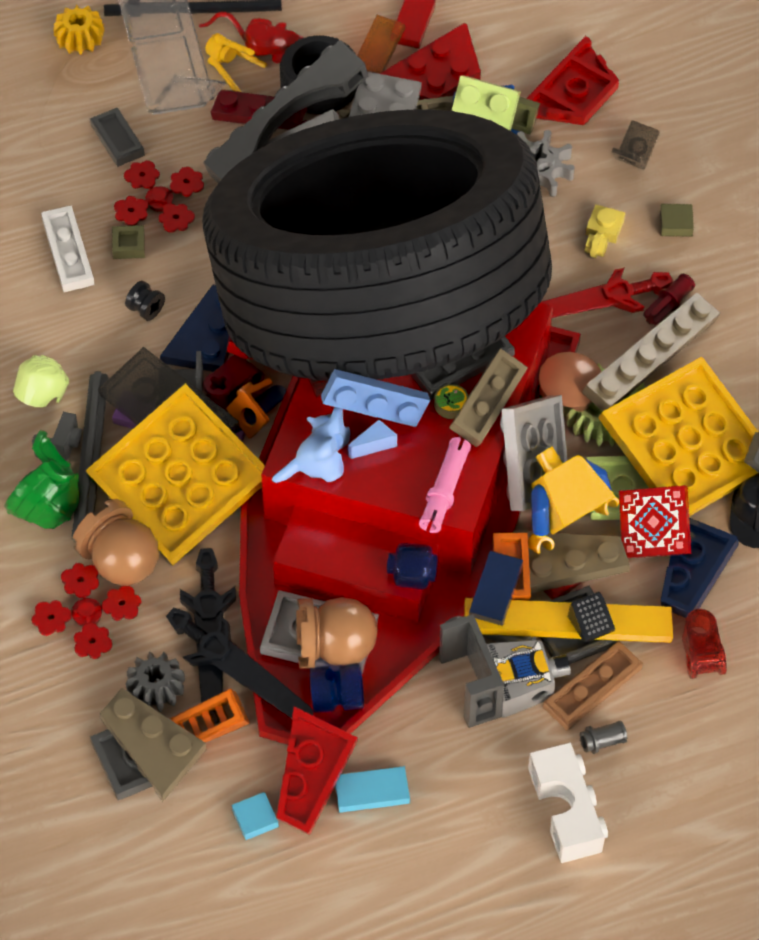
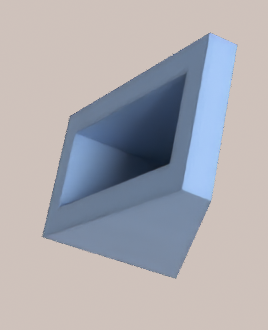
M378 420L348 445V456L353 459L397 447V434L382 421Z

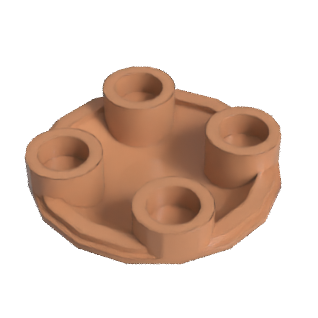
M574 352L557 353L548 358L540 368L538 378L540 395L542 397L562 395L564 407H569L579 412L585 411L592 401L582 391L586 384L601 373V369L592 359L583 354Z

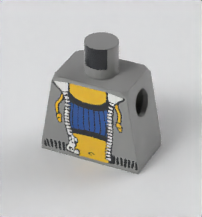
M531 640L487 644L504 683L502 718L543 703L554 694V678L571 674L567 655L547 658L542 641Z

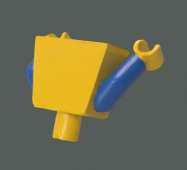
M553 446L536 456L545 474L531 483L533 534L528 539V548L538 555L541 552V543L543 548L549 551L554 548V541L547 536L549 532L553 535L593 510L596 513L608 516L607 506L616 508L619 505V500L612 492L605 469L584 459L580 455H576L563 463Z

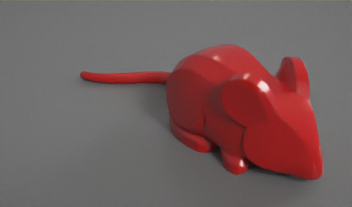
M218 12L208 22L199 24V27H208L219 17L228 18L244 40L246 47L255 51L254 55L265 56L272 54V61L276 64L280 63L285 50L291 44L304 38L292 30H286V23L280 22L276 26H272L270 20L262 18L252 19L246 31H244L237 19L227 12Z

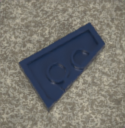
M215 284L210 287L160 355L161 364L196 369V351L202 352L203 370L214 372L227 361L229 353L226 351L229 334L225 327Z
M689 518L692 554L670 556L660 601L661 606L671 607L672 613L692 621L737 549L739 539L738 536Z

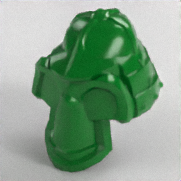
M40 430L34 440L32 449L42 464L28 473L17 484L15 490L7 498L4 507L8 514H12L19 519L35 523L45 529H55L71 520V516L79 504V474L73 473L70 468L71 464L60 455L51 439L47 437L48 433Z

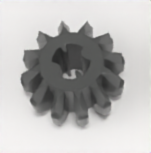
M150 651L147 655V660L136 657L135 667H129L127 670L128 680L125 683L127 692L150 707L157 705V709L160 712L164 709V703L175 706L176 696H183L184 671L180 669L177 659L168 661V655L165 652L159 658H154L153 653Z

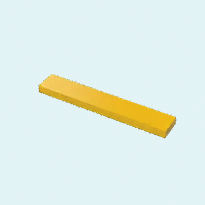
M465 598L464 617L469 616L474 598ZM511 600L503 626L475 618L482 635L581 639L568 618L571 602ZM606 604L615 626V631L596 638V640L672 642L671 607Z

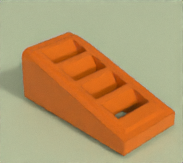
M231 688L169 718L184 729L183 722L189 720L195 736L205 743L250 723L238 694ZM227 704H229L231 711L234 715V717L230 719L228 718L223 707ZM216 710L221 722L220 724L215 725L210 711ZM201 715L208 729L202 732L196 718Z

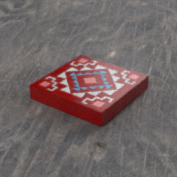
M688 486L619 491L621 539L628 559L692 554Z

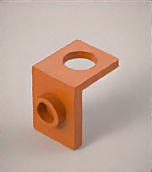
M270 378L255 385L252 382L245 384L236 392L237 397L226 408L249 439L254 437L270 421L255 401L257 396L265 392L273 384ZM245 408H249L255 413V425H250L246 422L244 418Z

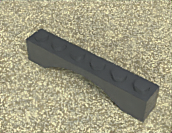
M341 40L333 46L330 45L325 48L317 61L311 66L304 67L299 72L297 78L289 86L282 87L269 104L258 108L254 112L252 119L243 127L236 128L221 147H216L210 151L204 161L208 174L219 183L239 162L266 146L273 133L295 113L320 101L346 97L368 77L365 63Z

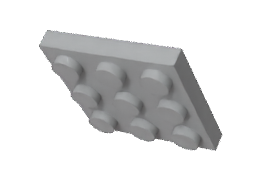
M550 395L502 409L500 426L504 433L505 451L503 459L508 475L506 493L510 501L511 511H524L532 508L531 483L545 474L536 459L537 455L553 446L562 462L565 463L567 461L562 395Z

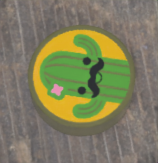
M447 384L440 387L434 397L436 412L444 418L455 419L468 398V394L459 385Z

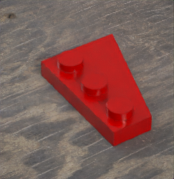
M294 707L277 819L310 836L358 742V737Z

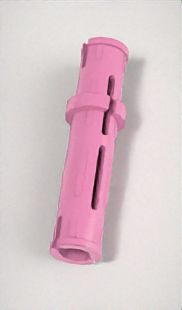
M454 437L450 440L435 485L429 489L426 496L428 503L419 521V525L426 531L432 519L433 523L429 531L430 533H437L441 530L447 509L452 507L454 502L453 492L467 455L471 450V444L467 440H464L460 450L457 449L461 441L460 437Z

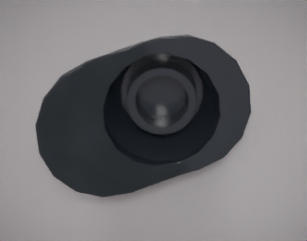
M753 476L745 480L739 488L735 489L732 496L731 531L733 535L738 536L740 543L751 548H759V476Z

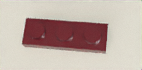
M220 89L210 111L212 120L246 124L252 119L254 112L258 108L269 104L275 96ZM307 107L287 119L278 129L291 130L301 125Z

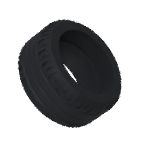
M317 35L302 38L291 44L285 50L280 61L281 88L289 86L304 67L311 66L320 58L325 48L330 45L333 46L339 39ZM343 42L352 52H354L349 45ZM357 87L346 97L331 98L308 106L306 113L324 114L332 109L335 111L341 110V108L347 106L354 99Z

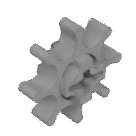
M545 130L543 139L537 142L527 140L524 132L519 131L517 135L526 142L535 157L540 186L546 187L550 196H556L558 183L554 180L555 178L561 177L569 181L574 179V165H567L561 162L571 159L572 145L566 144L561 148L551 147L550 130Z

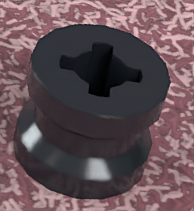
M139 281L130 289L125 300V306L131 311L140 312V316L143 319L150 321L161 311L165 302V295L159 290H151V286L147 282Z

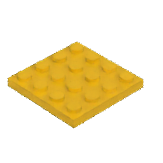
M703 357L694 360L604 410L598 417L649 488L688 486L689 516L739 488L748 478L759 476L756 470L744 462L753 436L758 430Z
M185 383L85 471L111 500L119 499L131 509L133 519L140 521L150 528L158 541V551L173 566L262 488L261 474L265 465Z

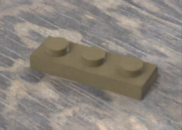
M500 348L491 359L449 428L475 447H478L528 367Z

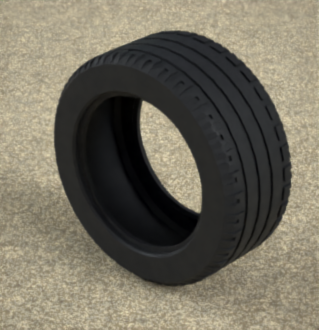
M432 109L383 111L351 116L303 129L260 148L239 162L214 188L203 210V232L225 327L231 340L249 358L276 371L301 378L328 381L333 370L337 369L378 380L422 372L458 361L481 351L518 327L542 301L549 288L552 276V260L538 168L532 151L525 141L505 127L491 120L466 113Z

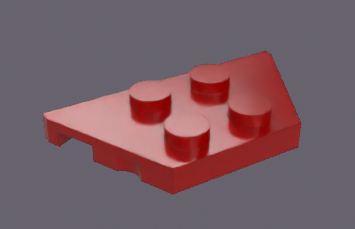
M466 23L461 24L379 73L422 82L419 100L454 96L460 76L462 75L478 80L481 78V70Z
M585 36L526 98L540 103L536 119L585 125L618 89L619 79L607 67V62L602 55H597L591 47L592 41L589 37Z

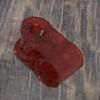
M705 609L692 610L687 615L682 633L686 666L690 679L697 678L699 674L718 672L719 675H725L727 671L726 655L721 644L715 616ZM700 627L706 633H697L692 628Z

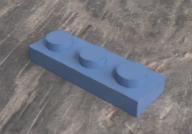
M337 369L333 370L321 394L322 402L325 405L413 427L418 425L430 402L427 392Z

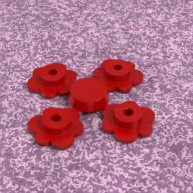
M143 161L141 164L133 162L130 166L131 169L124 172L125 181L131 183V187L134 189L143 187L150 190L146 193L145 200L128 196L125 200L115 202L116 220L124 221L127 226H135L139 223V220H145L148 217L147 209L149 206L153 211H163L158 219L163 224L166 232L172 233L177 230H187L188 224L195 220V214L188 210L185 204L177 206L172 204L173 193H182L183 196L189 197L193 192H201L204 189L202 173L199 171L194 172L191 167H182L179 173L176 172L171 175L170 189L163 186L154 187L156 184L155 180L160 177V172L155 169V164L152 161Z
M75 563L72 569H66L62 572L61 580L65 584L64 590L67 594L75 593L78 598L83 599L78 600L73 605L71 611L67 607H62L61 602L58 600H54L50 604L48 602H39L35 606V615L32 616L31 621L34 626H38V631L41 635L49 636L54 631L63 632L66 628L65 623L72 616L75 622L83 627L82 632L74 634V641L76 643L74 647L75 653L80 657L89 655L92 659H98L101 653L109 652L113 647L112 640L109 638V630L106 627L99 628L96 625L101 619L102 610L107 614H111L112 619L115 621H120L123 617L125 619H134L138 615V606L141 605L142 601L139 595H135L134 589L131 586H122L119 590H109L107 593L108 598L102 602V606L97 600L86 598L91 594V590L99 587L98 571L93 565L84 567L82 563Z

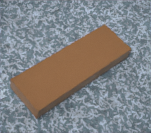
M617 641L543 702V708L568 731L642 670L643 663L620 641Z

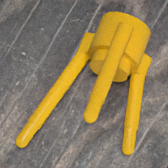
M219 33L212 35L206 43L205 52L210 56L208 63L217 69L233 91L242 92L221 63H230L238 55L262 68L267 67L266 62L253 56L255 54L254 50L229 40Z

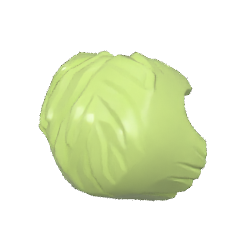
M33 355L19 366L13 389L14 396L33 407H46L56 397V402L59 403L66 392L69 378L61 365L53 358L44 355Z

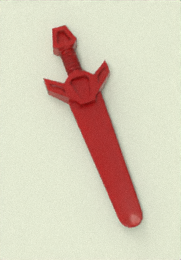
M624 267L615 269L606 284L541 302L553 305L552 318L611 306L631 313L644 311L645 306L632 299L631 296L651 291L658 295L662 289H667L673 283V279L669 272H653L650 279L629 284L628 281L621 279Z

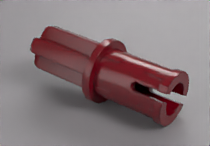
M681 273L667 289H662L658 293V298L644 311L643 316L646 318V322L658 325L671 311L679 308L680 302L690 291L694 290L696 286L694 280L689 275Z

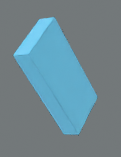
M405 766L341 774L335 785L339 813L410 804Z

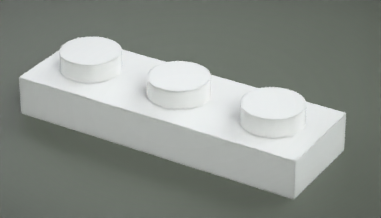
M72 205L41 212L63 292L95 285Z

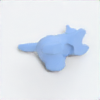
M334 407L332 414L321 415L316 418L307 417L308 422L313 427L312 434L301 443L296 458L272 477L274 483L285 481L299 471L311 478H322L326 482H333L343 475L344 464L338 451L350 441V428L345 427L343 423V409Z

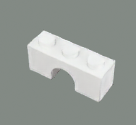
M571 743L530 753L528 770L538 799L560 797L571 806V809L567 812L554 815L551 819L550 833L560 862L564 863L602 853L604 839L608 838V830L604 818L597 817L594 806L597 805L594 789L591 785L586 786L584 781L585 765L580 754L575 755Z

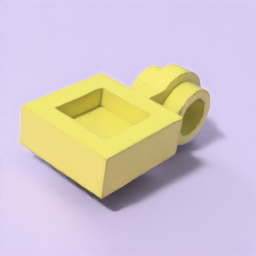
M595 204L586 227L588 239L585 252L590 253V257H604L608 242L616 243L625 220V212Z

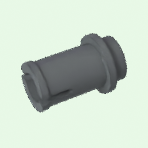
M621 720L594 729L588 726L585 728V731L580 732V742L586 753L591 751V753L596 754L601 748L627 742V731Z

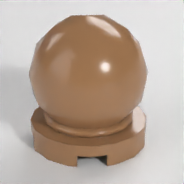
M119 499L108 500L104 502L107 508L96 516L90 512L78 525L73 534V539L77 544L73 548L82 558L92 559L101 577L116 585L130 586L143 581L153 573L159 559L158 541L149 527L133 519L131 509Z
M340 597L327 600L317 608L314 606L312 598L297 599L299 610H296L297 645L301 644V657H298L300 669L315 668V661L319 657L330 665L346 667L361 662L369 655L376 644L378 629L375 617L367 606L355 599Z

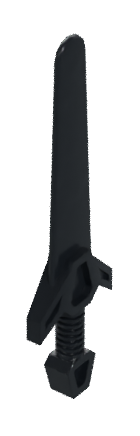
M212 548L200 549L196 561V570L200 572L201 591L193 597L180 589L181 604L194 614L195 624L207 633L218 631L219 615L224 618V612L236 601L235 586L222 596L215 591L214 572L218 569V562ZM196 642L197 652H199L200 644ZM214 665L198 666L201 703L223 692V671ZM216 710L210 711L214 723L217 724L220 720Z
M173 608L166 615V618L178 635L185 633L200 644L199 652L183 656V659L193 667L204 665L216 666L290 718H292L294 707L313 715V710L307 703L231 641L230 624L219 615L218 631L207 633L193 623V618L189 612Z

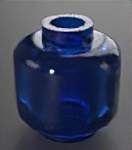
M402 542L397 546L396 553H389L387 574H393V581L398 587L425 589L430 582H435L438 554H433V550L429 545Z

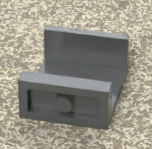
M473 614L466 617L456 616L441 624L439 646L441 664L468 656L478 679L466 683L464 718L469 728L501 718L504 683Z

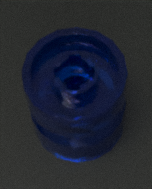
M360 663L339 666L338 670H333L331 666L310 668L314 713L332 712L340 705L344 710L364 709L363 680Z

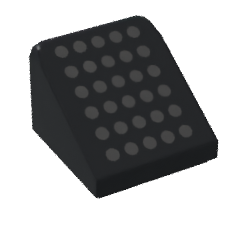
M600 592L571 603L568 618L584 643L615 631L606 602Z

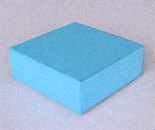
M265 792L231 805L232 812L245 840L279 827L278 820Z

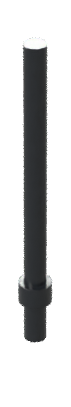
M140 0L128 1L127 4H104V16H128V19L140 18V15L282 11V0L140 3Z

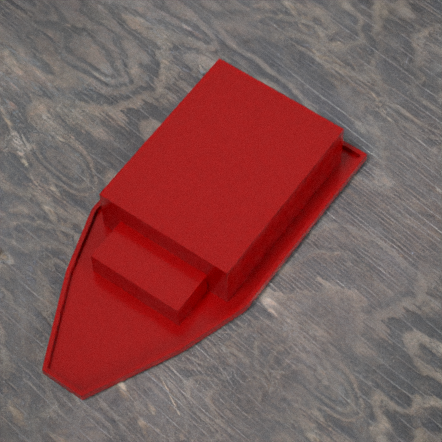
M540 302L518 327L505 336L515 348V354L512 357L528 368L503 408L536 400L535 391L539 385L540 368L544 362L557 353L577 352L581 333L551 326L553 305ZM483 372L459 385L466 390L468 396ZM412 374L378 379L423 391L412 378ZM292 376L259 456V460L265 465L261 474L262 488L241 505L239 599L247 654L312 708L313 716L351 734L439 653L440 625L453 617H464L465 598H474L489 552L493 551V533H513L516 530L522 511H511L510 501L507 498L508 475L503 459L505 441L504 433L500 426L501 410L482 443L478 447L471 444V450L467 455L453 492L454 502L452 507L447 509L441 530L437 533L429 532L433 523L432 519L426 531L420 527L419 521L428 503L426 500L427 493L435 485L450 440L454 437L461 438L458 450L461 449L465 440L449 428L454 419L444 418L436 412L434 399L430 400L416 427L343 409L344 426L350 428L349 443L338 451L344 464L343 475L333 482H326L322 478H311L299 471L285 481L274 483L272 477L296 458L301 443L312 434L313 427L308 422L307 417L316 418L321 415L332 414L334 409L333 406L323 404L321 394L328 381ZM378 420L382 421L397 434V447L353 459L348 456V445ZM279 590L322 601L340 597L355 599L367 606L372 613L379 614L376 644L367 657L361 678L317 667L300 669L299 663L260 654V646ZM253 692L259 737L288 745L292 718Z

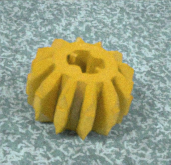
M76 4L75 9L71 10L65 7L63 14L56 15L53 32L60 48H66L69 54L78 51L82 55L84 50L93 52L95 46L101 45L105 29L98 11H92L89 5L81 9Z

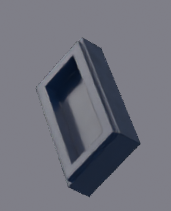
M493 551L489 552L469 615L473 614L477 619L503 626L523 567L522 559Z

